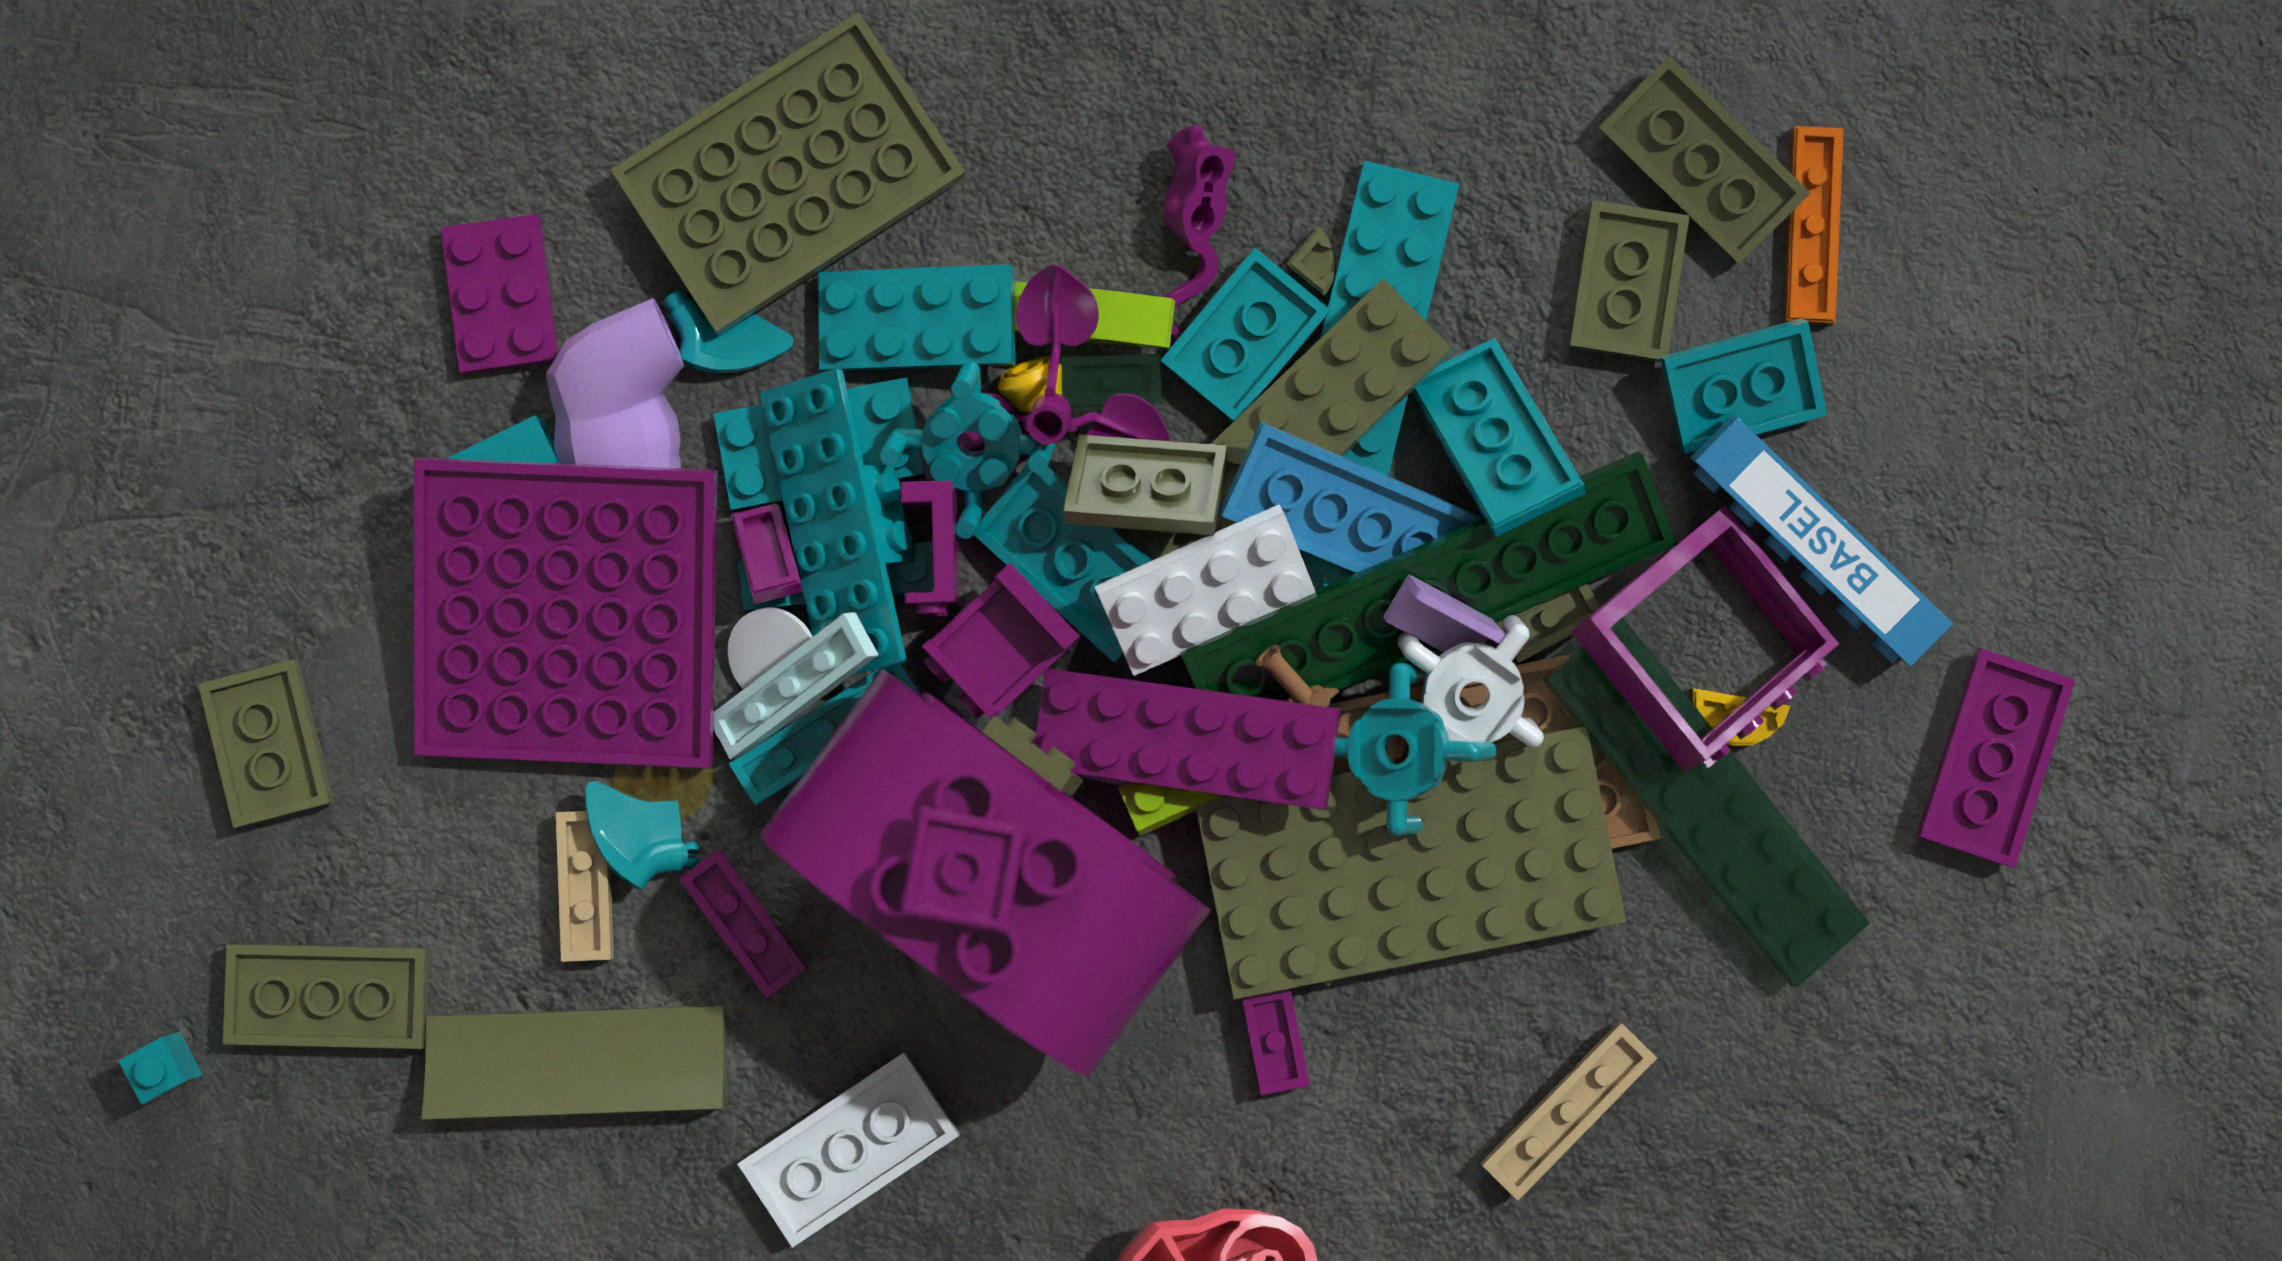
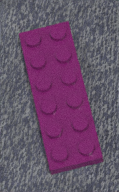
M1048 669L1044 676L1036 729L1037 736L1035 737L1034 744L1046 753L1051 746H1054L1077 763L1071 770L1075 774L1327 810L1341 710Z

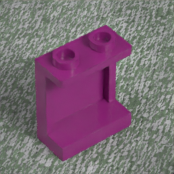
M952 481L901 482V500L908 511L932 510L934 590L932 592L904 593L905 604L911 609H916V614L920 615V617L950 616L949 608L961 607L959 536L955 531L958 522L957 489Z
M1011 563L995 576L997 579L932 640L929 639L922 645L930 654L923 662L943 683L951 677L964 690L957 698L977 719L984 713L990 719L993 716L998 717L1080 640V636Z

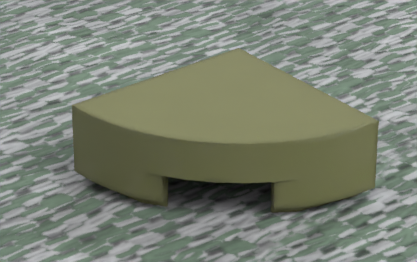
M1317 227L1287 263L1286 267L1324 298L1334 279L1335 257L1328 237Z

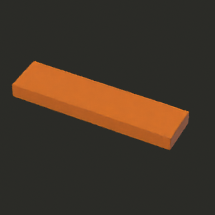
M1794 126L1791 129L1790 173L1810 194L1788 215L1783 323L1801 318L1807 320L1809 324L1833 325L1836 323L1844 128Z

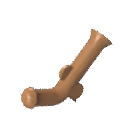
M1277 644L1264 650L1256 660V665L1267 669L1290 695L1287 702L1327 707L1330 699L1339 692L1337 688H1323L1320 685L1309 687L1281 656L1279 645Z

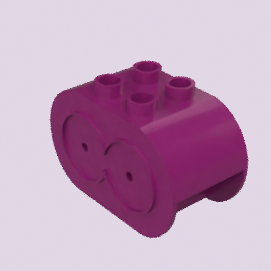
M883 669L879 671L760 833L762 840L775 853L830 898L1012 1032L1054 1060L1086 1077L1091 1076L1211 911L1192 894L1173 881L1176 875L1119 831L1068 794L1057 789L926 691L921 696ZM920 807L1026 826L1007 932L900 913Z

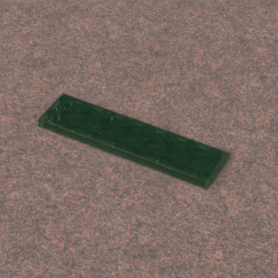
M1622 617L1610 629L1699 738L1704 736L1712 729L1709 723L1626 620ZM1583 646L1542 679L1580 727L1584 726L1587 729L1592 742L1790 987L1800 986L1870 924L1731 751L1708 769L1701 763L1684 772Z

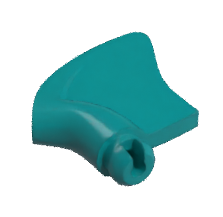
M678 289L664 300L665 309L671 313L669 319L681 339L679 351L683 364L686 367L708 373L741 372L767 364L793 348L794 340L790 334L762 319L755 313L718 336L695 299L690 300L685 290Z
M592 781L587 783L584 788V801L590 834L604 862L623 881L642 891L649 880L656 874L681 871L682 867L692 869L699 864L700 858H697V851H700L699 845L693 841L686 843L682 841L678 800L648 802L630 797L599 782Z

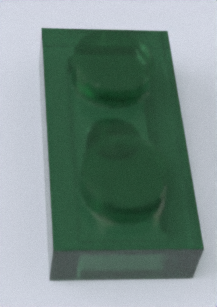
M1160 353L1061 357L1062 393L1071 408L1103 407L1105 401L1111 395L1117 393L1137 395L1152 405H1162Z

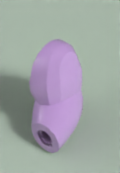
M654 298L597 321L566 340L547 371L546 378L550 399L556 416L554 449L559 463L681 468L679 455L681 438L678 419L666 400L664 393L684 364L670 328Z

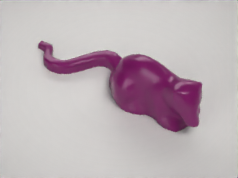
M1200 125L1183 128L1167 142V148L1175 162V170L1166 192L1163 218L1166 226L1181 238L1183 244L1199 256V267L1195 276L1175 287L1166 295V298L1175 300L1174 312L1179 304L1204 291L1216 277L1218 257L1215 250L1209 244V238L1219 230L1227 208L1226 185L1235 161V154L1231 149L1209 144ZM1174 321L1171 332V347L1182 335V332L1175 326Z

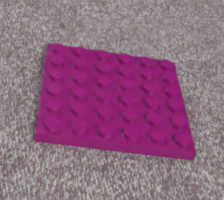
M422 457L414 459V755L710 768L713 765L717 470Z

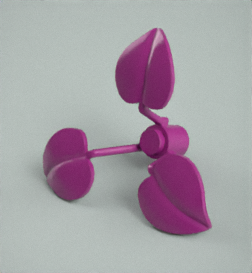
M1052 264L1037 272L1029 280L1019 298L1016 322L1019 332L1029 344L1039 346L1051 343V356L1045 394L1035 400L1029 415L1021 414L1017 416L1014 405L1006 397L992 393L984 394L1000 401V406L1011 416L1012 414L1015 416L1021 427L1022 434H1030L1034 440L1042 444L1057 443L1065 436L1067 430L1075 432L1077 427L1090 422L1095 423L1090 427L1087 435L1170 441L1169 432L1158 411L1148 401L1133 394L1117 393L1111 395L1105 401L1101 415L1096 412H1090L1077 418L1071 417L1072 411L1069 402L1055 392L1061 343L1068 346H1077L1086 342L1091 337L1099 321L1098 303L1091 290L1063 266ZM968 431L959 435L960 443L965 449L978 452L985 448V442L979 434ZM1020 454L1016 465L1023 462L1029 454Z

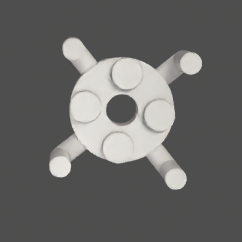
M1510 615L1503 620L1502 628L1506 635L1496 648L1480 643L1462 642L1438 657L1420 644L1416 637L1406 632L1399 636L1398 646L1405 658L1426 672L1421 699L1424 705L1440 714L1449 741L1493 742L1510 733L1531 748L1539 747L1543 743V733L1536 723L1530 718L1521 717L1524 709V687L1519 670L1512 660L1526 643L1530 633L1517 616ZM1470 682L1483 683L1487 688L1485 701L1477 707H1467L1460 701L1462 688Z

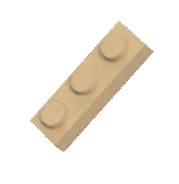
M586 811L556 812L561 962L614 959L611 869L604 862L590 834Z

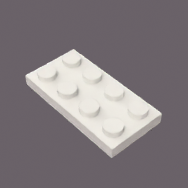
M1279 504L1222 529L1214 535L1204 537L1094 586L1134 676L1180 656V652L1315 593L1285 513Z
M904 1051L740 1161L738 1166L793 1248L957 1138L960 1133L906 1051Z

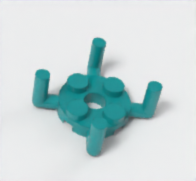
M974 362L963 364L952 385L953 395L935 408L929 416L924 429H894L879 454L883 464L893 466L898 462L905 448L922 449L932 477L936 481H952L955 488L961 489L964 492V509L955 527L957 535L964 539L971 538L974 535L983 515V490L999 487L1004 484L1013 472L1020 454H1031L1028 460V466L1031 471L1035 473L1044 472L1056 447V443L1042 444L1034 440L1030 434H1022L1021 427L1013 414L1011 416L1001 407L1000 401L990 395L981 393L980 368ZM968 431L975 432L983 438L985 448L978 452L969 451L960 443L959 435Z
M1397 663L1390 669L1389 699L1379 701L1369 707L1370 709L1364 713L1360 720L1355 722L1348 738L1337 737L1335 758H1348L1350 768L1355 777H1359L1361 782L1368 788V791L1379 798L1387 800L1386 827L1388 832L1394 836L1415 835L1422 830L1423 823L1421 818L1417 815H1407V800L1420 797L1438 787L1449 761L1487 762L1493 760L1497 752L1495 745L1489 741H1449L1440 714L1420 702L1410 700V684L1422 683L1426 672L1415 664ZM1396 735L1403 736L1409 744V755L1401 764L1394 763L1389 758L1387 752L1389 741Z

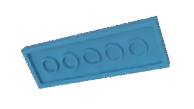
M1261 421L1219 510L1221 516L1238 523L1279 504L1285 513L1298 549L1355 573L1484 518Z

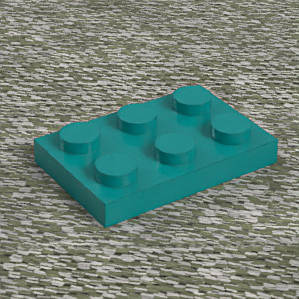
M1254 248L1163 356L1160 363L1233 423L1261 396L1331 310L1264 254Z
M1804 318L1660 357L1679 447L1684 454L1697 451L1731 415L1738 417L1756 435L1828 416L1809 323Z

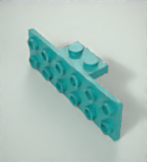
M841 369L828 370L761 392V404L812 635L815 636L842 614L855 612L875 647L878 656L853 675L905 662L906 654L886 566L913 561L914 556L911 547L912 536L909 527L906 525L900 497L901 486L895 475L894 466L863 464L845 378Z

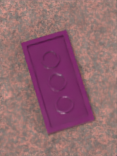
M1982 648L1976 649L1916 837L2009 868H2015L2075 679Z

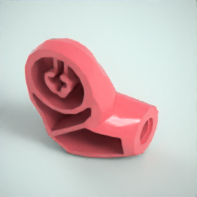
M1222 1208L1191 1220L1147 1222L1120 1252L1118 1261H1317L1314 1245L1303 1230L1279 1216L1252 1209Z

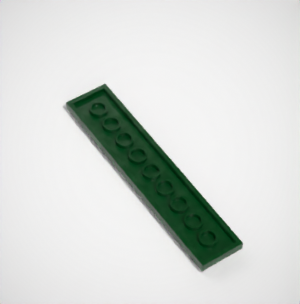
M1637 451L1580 476L1585 485L1586 494L1498 537L1494 536L1485 518H1482L1315 590V593L1180 652L1195 688L1287 702L1290 695L1267 669L1256 665L1259 655L1275 644L1279 645L1281 656L1309 687L1320 685L1323 688H1337L1341 690L1392 668L1397 663L1408 661L1398 646V638L1405 632L1387 623L1383 617L1408 574L1492 618L1496 623L1507 616L1517 614L1676 545L1644 456ZM1418 639L1420 644H1422L1428 650L1431 651L1433 649H1436L1435 647Z

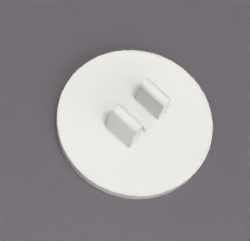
M772 607L754 610L737 622L729 637L728 661L732 674L740 687L745 689L813 636L800 619L785 610Z

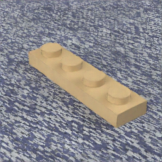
M1618 1022L1480 1164L1518 1201L1639 1078L1657 1057L1621 1022Z

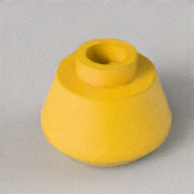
M1049 356L1022 362L1006 370L1001 375L998 390L1014 405L1017 412H1027L1029 415L1035 400L1045 394L1050 363ZM1059 363L1055 392L1062 396V366Z

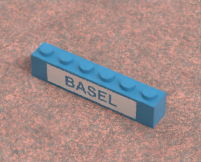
M1731 415L1690 457L1699 466L1693 474L1714 494L1720 488L1729 494L1735 501L1728 508L1749 528L1757 521L1770 534L1764 542L1785 562L1791 556L1795 557L1806 568L1800 577L1819 595L1822 596L1829 590L1842 603L1835 610L1856 630L1864 623L1877 636L1871 644L1892 664L1900 658L1911 667L1953 625L1937 607L1738 417Z

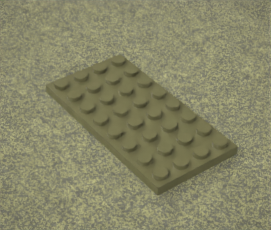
M1587 726L1543 734V743L1536 748L1528 747L1519 739L1494 744L1497 751L1496 756L1491 761H1449L1438 787L1420 797L1407 800V815H1417L1423 823L1422 830L1415 835L1394 836L1388 832L1386 827L1387 800L1379 798L1368 791V788L1361 782L1359 777H1355L1353 772L1332 776L1327 810L1232 796L1221 797L1196 808L1233 999L1625 923L1626 917Z

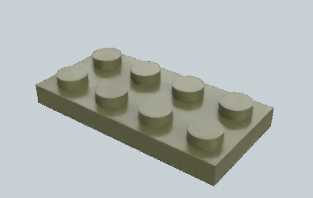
M1670 55L1599 126L1637 166L1738 264L1810 194L1775 157Z
M226 944L223 1044L426 1048L425 1017H427L430 948Z

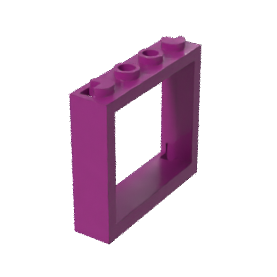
M1726 505L1700 522L1681 538L1676 545L1669 548L1571 630V633L1684 772L1701 763L1708 769L1716 761L1726 756L1730 752L1729 747L1726 745L1730 739L1737 735L1741 740L1764 722L1759 714L1768 706L1776 710L1797 693L1792 685L1801 677L1807 682L1824 670V666L1827 663L1823 658L1839 645ZM1709 545L1797 654L1704 736L1699 738L1610 628Z

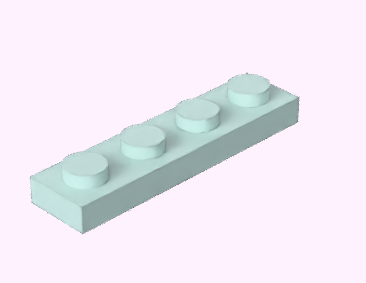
M855 612L842 614L714 711V731L729 759H736L762 743L878 656L875 647Z

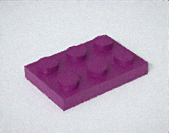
M539 214L441 227L459 372L466 375L552 363L559 353L542 217Z

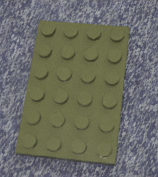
M859 12L610 169L718 336L966 177L964 169Z

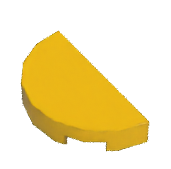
M1690 689L1691 710L1698 725L1706 733L1746 699L1745 697L1701 689ZM1783 704L1776 710L1768 706L1759 714L1764 722L1741 740L1735 735L1726 744L1730 746H1750L1769 738L1784 724L1790 706Z

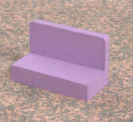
M1410 574L1407 575L1383 616L1387 623L1442 652L1462 642L1485 644L1488 638L1500 643L1505 635L1492 618Z

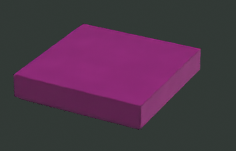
M920 807L900 913L1007 932L1026 826Z

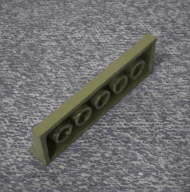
M726 1005L431 1015L425 1017L426 1055L421 1120L723 1109L729 1104Z

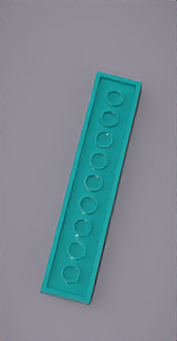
M1364 160L1328 308L1331 311L1325 318L1321 337L1383 278L1426 321L1459 183ZM1408 395L1343 457L1388 476ZM1299 549L1315 590L1355 574L1351 570Z

